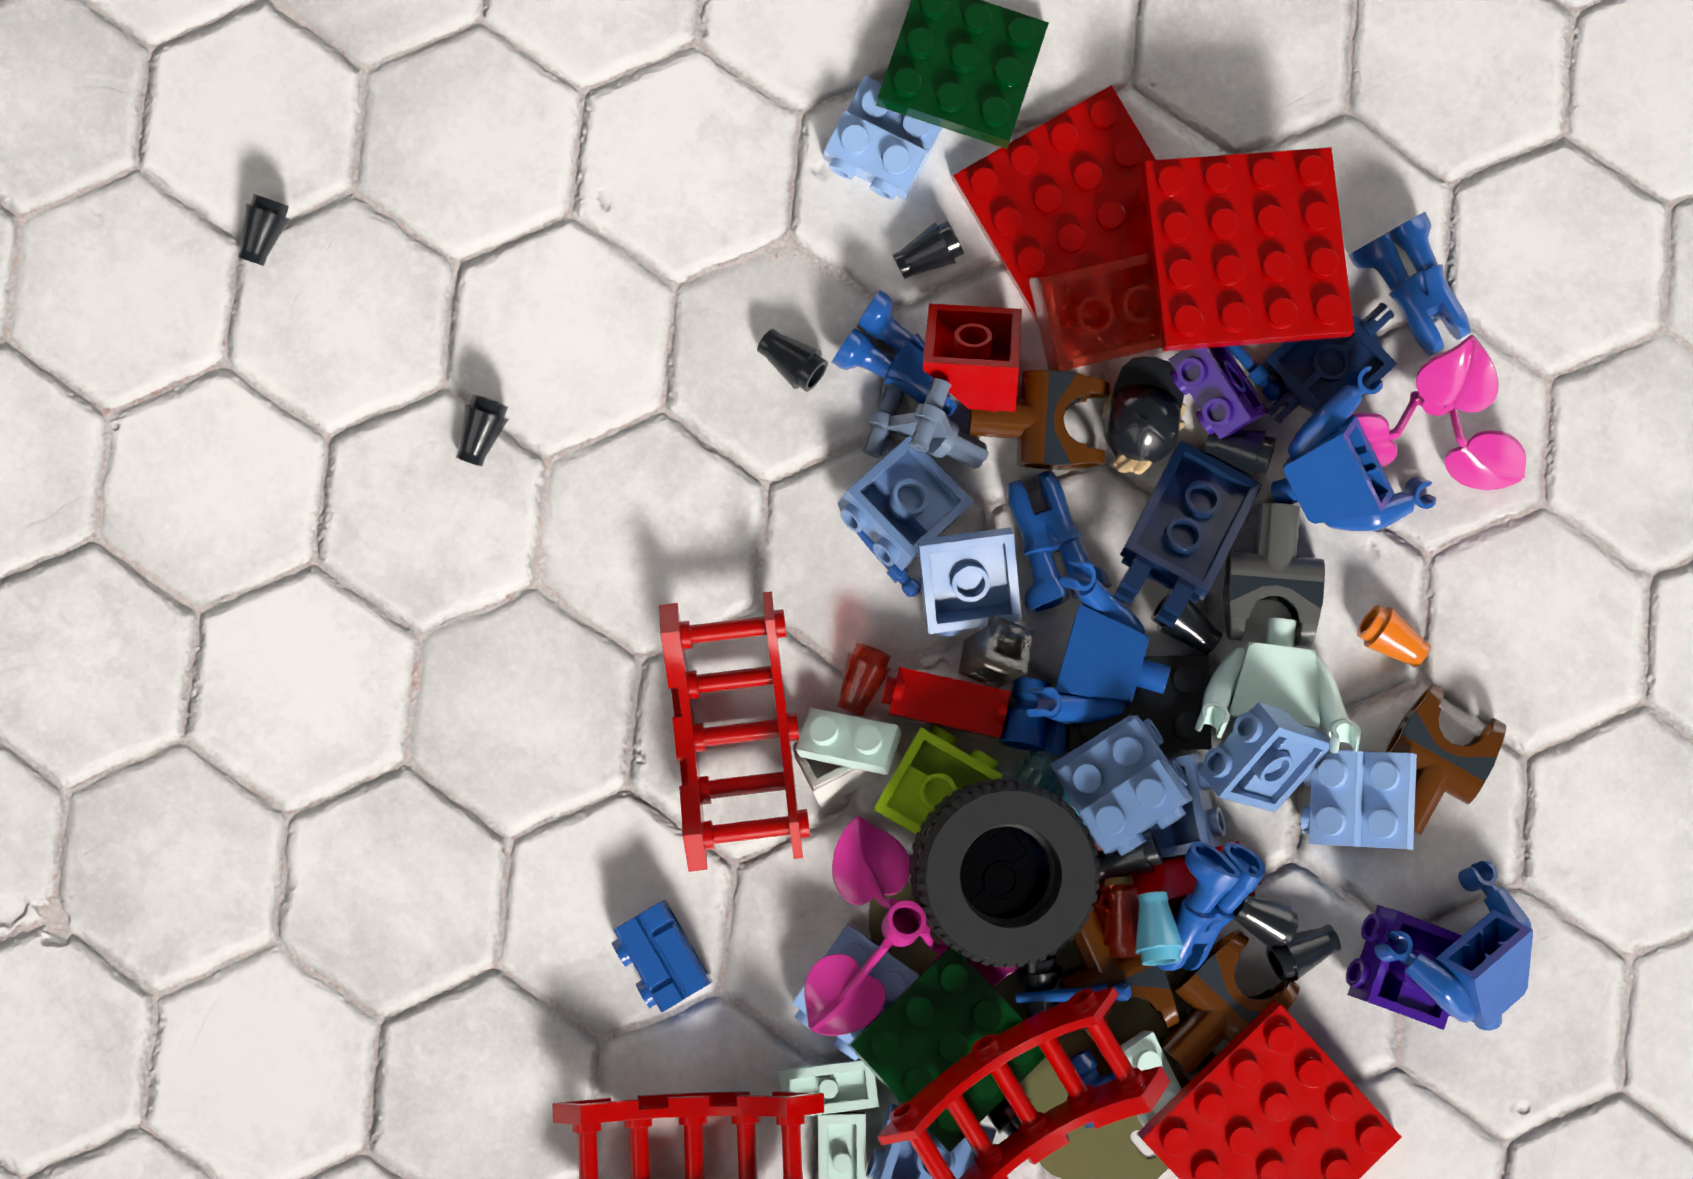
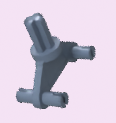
M938 378L931 380L924 404H918L914 413L896 415L904 392L894 387H885L878 411L871 412L868 424L872 428L866 445L863 448L865 454L881 458L888 435L892 433L905 437L910 435L912 439L909 442V446L915 450L927 452L937 458L948 455L972 468H979L989 454L986 443L960 431L958 422L946 416L942 409L951 384Z

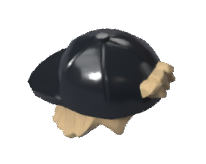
M1146 356L1129 360L1121 368L1117 381L1110 391L1108 402L1103 406L1104 413H1101V417L1104 420V438L1116 456L1113 465L1117 467L1119 472H1134L1135 474L1145 472L1150 465L1157 463L1171 452L1179 431L1185 427V421L1181 420L1186 410V405L1183 403L1184 394L1178 389L1171 377L1170 372L1174 368L1169 361Z

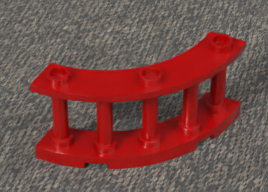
M772 591L763 592L765 616L690 625L689 620H680L678 603L659 605L660 636L668 689H671L674 710L672 722L676 758L680 763L682 785L679 786L682 836L689 872L708 870L707 850L715 849V844L790 835L793 858L799 859L803 858L801 838L810 837L807 809L798 810L791 741L799 740V730L796 712L787 713L778 638L787 637L784 609L774 610ZM767 635L771 666L698 675L697 670L688 671L685 649H693V644ZM772 684L774 686L777 719L707 728L703 727V723L694 724L691 699L700 698V693ZM780 738L783 771L715 780H709V776H700L698 752H705L707 746ZM786 791L788 816L713 825L712 820L704 821L703 805L712 804L711 799Z
M1112 987L1093 992L1092 989H1084L1074 994L1067 1002L1034 1015L997 1036L989 1034L977 1040L972 1045L969 1054L940 1074L911 1101L896 1107L889 1115L891 1121L877 1138L882 1145L909 1140L933 1179H956L926 1131L928 1126L947 1108L976 1154L974 1157L975 1164L959 1179H1008L1007 1175L1027 1159L1031 1164L1035 1165L1070 1143V1138L1067 1134L1085 1124L1092 1122L1094 1127L1099 1129L1125 1118L1151 1112L1169 1085L1170 1080L1161 1066L1142 1071L1139 1068H1133L1104 1020V1015L1118 997L1116 989ZM1086 1027L1116 1079L1094 1088L1091 1085H1085L1057 1037ZM1038 1045L1068 1093L1067 1101L1045 1113L1036 1111L1007 1063ZM989 1073L993 1076L1021 1122L1019 1130L1012 1133L999 1144L991 1143L962 1096L967 1089Z
M750 1091L637 1095V1099L611 1101V1098H598L552 1103L553 1123L572 1124V1132L577 1133L579 1179H598L597 1132L602 1131L601 1123L624 1121V1128H629L631 1179H650L648 1127L653 1126L652 1119L678 1117L679 1125H683L685 1179H705L703 1124L707 1123V1116H731L732 1124H736L739 1179H758L756 1123L760 1122V1116L776 1117V1125H781L783 1179H803L801 1124H805V1115L825 1113L824 1093L774 1091L772 1096L750 1095Z

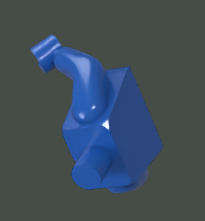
M1371 366L1354 369L1349 378V385H1344L1302 425L1288 447L1290 457L1283 465V472L1286 477L1272 482L1271 492L1275 503L1293 505L1299 502L1307 520L1311 523H1324L1330 528L1346 531H1376L1388 527L1414 511L1415 505L1423 509H1429L1436 503V497L1430 494L1419 498L1420 491L1430 486L1432 482L1418 476L1408 480L1405 484L1404 492L1394 494L1357 416L1350 417L1361 403L1362 395L1376 394L1383 387L1382 380L1374 381L1369 388L1364 387L1362 378L1366 372L1372 369Z
M1069 560L1068 563L1075 570L1074 578L1062 576L1059 583L1065 588L1074 589L1082 605L1078 606L1055 689L1052 687L1029 688L1028 693L1036 695L1038 706L1037 709H1027V715L1029 717L1045 716L1067 724H1084L1105 720L1121 714L1124 708L1129 707L1136 686L1163 694L1171 667L1144 660L1149 637L1145 635V629L1140 620L1124 603L1096 579V571L1092 564Z
M1479 861L1472 864L1471 867L1461 870L1458 874V879L1461 886L1469 892L1482 889L1486 895L1483 901L1489 913L1435 958L1436 963L1421 953L1418 956L1412 953V940L1408 934L1402 931L1386 933V936L1395 944V952L1384 943L1375 945L1374 950L1377 957L1382 961L1400 960L1407 967L1404 972L1449 1016L1460 1022H1473L1479 1029L1491 1031L1500 1027L1502 1024V1014L1516 1003L1528 988L1533 929L1525 912L1504 886L1498 888L1495 885L1497 880L1496 867L1491 862Z

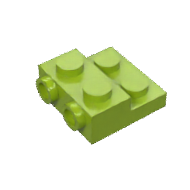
M933 724L930 731L921 727L873 810L912 833L917 834V832H920V825L926 820L928 813L933 812L934 806L942 802V799L947 795H952L953 791L961 789L967 784L972 785L976 781L1002 778L1003 775L995 771L999 762L976 748L973 749L971 755H968L954 747L958 738Z

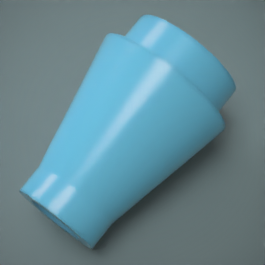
M1149 892L1139 895L1135 953L1141 955L1142 965L1156 966L1180 961V950L1184 946L1168 903L1167 892Z

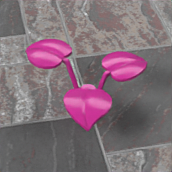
M1470 335L1454 348L1433 357L1420 368L1416 376V388L1418 391L1410 393V401L1393 429L1389 430L1387 419L1379 414L1358 413L1350 416H1357L1382 469L1387 467L1396 458L1397 446L1393 439L1401 436L1416 407L1420 405L1430 415L1441 416L1446 413L1450 415L1455 439L1460 446L1446 453L1444 463L1450 476L1457 482L1474 489L1497 490L1512 486L1525 478L1526 453L1522 444L1515 437L1503 431L1487 430L1476 433L1468 441L1463 434L1458 409L1469 413L1484 410L1495 401L1499 387L1495 366L1487 351L1474 335Z
M856 816L851 820L837 842L832 860V877L836 889L849 903L864 905L876 898L880 906L888 908L889 911L884 916L881 924V931L885 940L862 968L852 957L844 954H834L820 959L809 971L804 987L808 1027L815 1033L827 1036H840L856 1032L869 1025L881 1012L886 996L885 988L879 980L868 974L892 945L905 947L912 944L918 936H921L928 948L938 953L935 960L949 947L939 937V944L934 941L930 934L931 929L926 925V915L920 905L909 900L898 902L895 898L887 899L885 895H894L904 888L909 879V866L911 862L905 848L897 839L873 826L860 816ZM965 957L992 987L1019 968L1014 965L1012 968H1005L1004 966L993 967L990 964L987 966Z

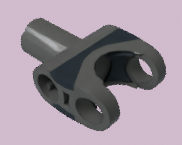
M1283 503L1258 504L1255 553L1229 551L1225 565L1223 590L1225 628L1229 640L1242 641L1246 618H1250L1252 608L1260 600L1271 599L1285 606L1292 620L1296 621V644L1298 646L1312 645L1323 605L1325 562L1321 558L1297 557L1299 506Z

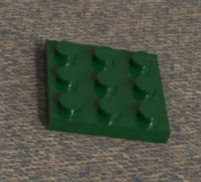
M911 0L877 97L876 106L1007 149L1049 22L983 0Z
M948 947L862 1030L848 1046L897 1100L903 1104L911 1101L940 1074L969 1054L972 1045L977 1040L989 1034L997 1036L1024 1020L963 955ZM1038 1045L1007 1063L1020 1083L1045 1058V1055ZM991 1073L962 1094L979 1123L1005 1098ZM947 1108L926 1129L931 1137L948 1153L965 1138Z

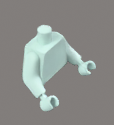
M1268 618L1265 644L1248 642L1243 647L1234 648L1220 663L1205 689L1201 713L1195 725V730L1201 732L1204 724L1212 725L1218 731L1216 737L1221 738L1229 719H1237L1239 715L1246 713L1258 702H1262L1286 710L1298 724L1310 728H1317L1320 724L1330 736L1329 750L1331 753H1338L1340 742L1349 743L1353 747V752H1357L1361 736L1360 727L1355 722L1349 720L1330 669L1321 658L1316 657L1315 650L1293 647L1296 621L1283 618Z

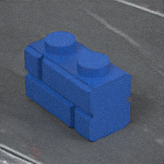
M662 900L614 929L618 939L611 942L623 965L627 967L633 963L642 980L635 983L649 1008L657 1004L662 1013L713 982L666 900Z

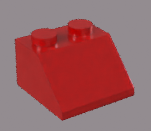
M929 303L923 370L933 379L938 378L950 383L949 393L968 409L990 412H1016L1022 309Z

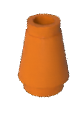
M1380 605L1374 606L1365 615L1357 630V636L1364 640L1363 644L1365 647L1403 663H1408L1414 668L1424 661L1430 650V644L1424 641L1391 607L1384 609Z

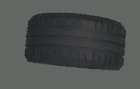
M996 778L994 780L976 781L972 785L967 784L961 789L953 791L952 795L944 797L943 801L934 806L933 812H929L926 820L920 825L921 830L917 832L915 843H913L911 848L913 854H910L911 865L909 866V873L911 878L909 879L912 885V895L915 897V903L923 909L927 925L953 950L972 961L980 962L987 966L990 964L993 967L1004 966L1005 968H1012L1013 965L1022 967L1025 964H1036L1038 960L1041 962L1047 959L1048 956L1057 954V950H1063L1068 942H1072L1076 938V933H1080L1083 929V924H1086L1089 920L1088 915L1090 912L1092 913L1093 903L1096 902L1098 897L1096 892L1099 890L1098 878H1100V871L1098 866H1100L1097 858V847L1093 845V837L1089 834L1090 831L1087 825L1083 824V819L1076 814V811L1068 803L1055 794L1036 785L1014 779ZM996 827H1015L1026 831L1040 844L1046 858V876L1038 896L1024 910L1008 917H995L977 910L966 898L960 883L961 865L968 848L980 835Z

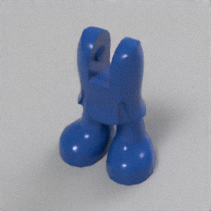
M1423 212L1350 253L1348 256L1357 268H1374L1382 276L1391 290L1388 295L1400 307L1415 340L1431 356L1444 348L1442 337L1431 319L1432 315L1438 313L1448 332L1456 340L1469 335L1471 329L1465 310L1444 277L1443 265L1438 264L1428 239L1431 223L1426 212ZM1396 245L1406 253L1414 266L1416 273L1413 275H1408Z
M879 290L856 327L866 334L881 340L897 350L898 353L894 359L875 347L863 333L854 328L831 363L844 370L861 367L873 372L884 379V384L895 386L907 393L919 404H924L931 380L933 379L923 370L925 341L918 333L913 335L892 316L893 300L889 295ZM947 396L942 410L946 413V416L951 417L957 408V404Z
M1052 470L1038 474L1041 495L1047 510L1037 513L1033 512L1029 495L1021 479L1007 484L1008 504L1023 539L1024 556L1029 557L1033 572V585L1025 594V604L1028 613L1042 612L1063 604L1068 600L1067 589L1059 583L1061 576L1052 554L1059 551L1065 564L1067 577L1074 578L1075 575L1074 567L1068 563L1069 560L1083 561L1093 565L1096 571V579L1107 589L1112 586L1110 577L1105 569L1091 563L1080 542L1082 535L1074 526L1063 488ZM1070 589L1072 598L1079 599L1074 589Z
M1191 843L1186 852L1184 862L1197 879V884L1194 891L1186 895L1185 899L1182 900L1180 908L1173 916L1184 946L1180 950L1181 960L1171 964L1156 965L1157 968L1166 971H1174L1180 968L1197 970L1203 964L1220 931L1235 918L1233 911L1254 891L1265 874V864L1254 852L1236 843L1225 844L1221 852L1206 843Z

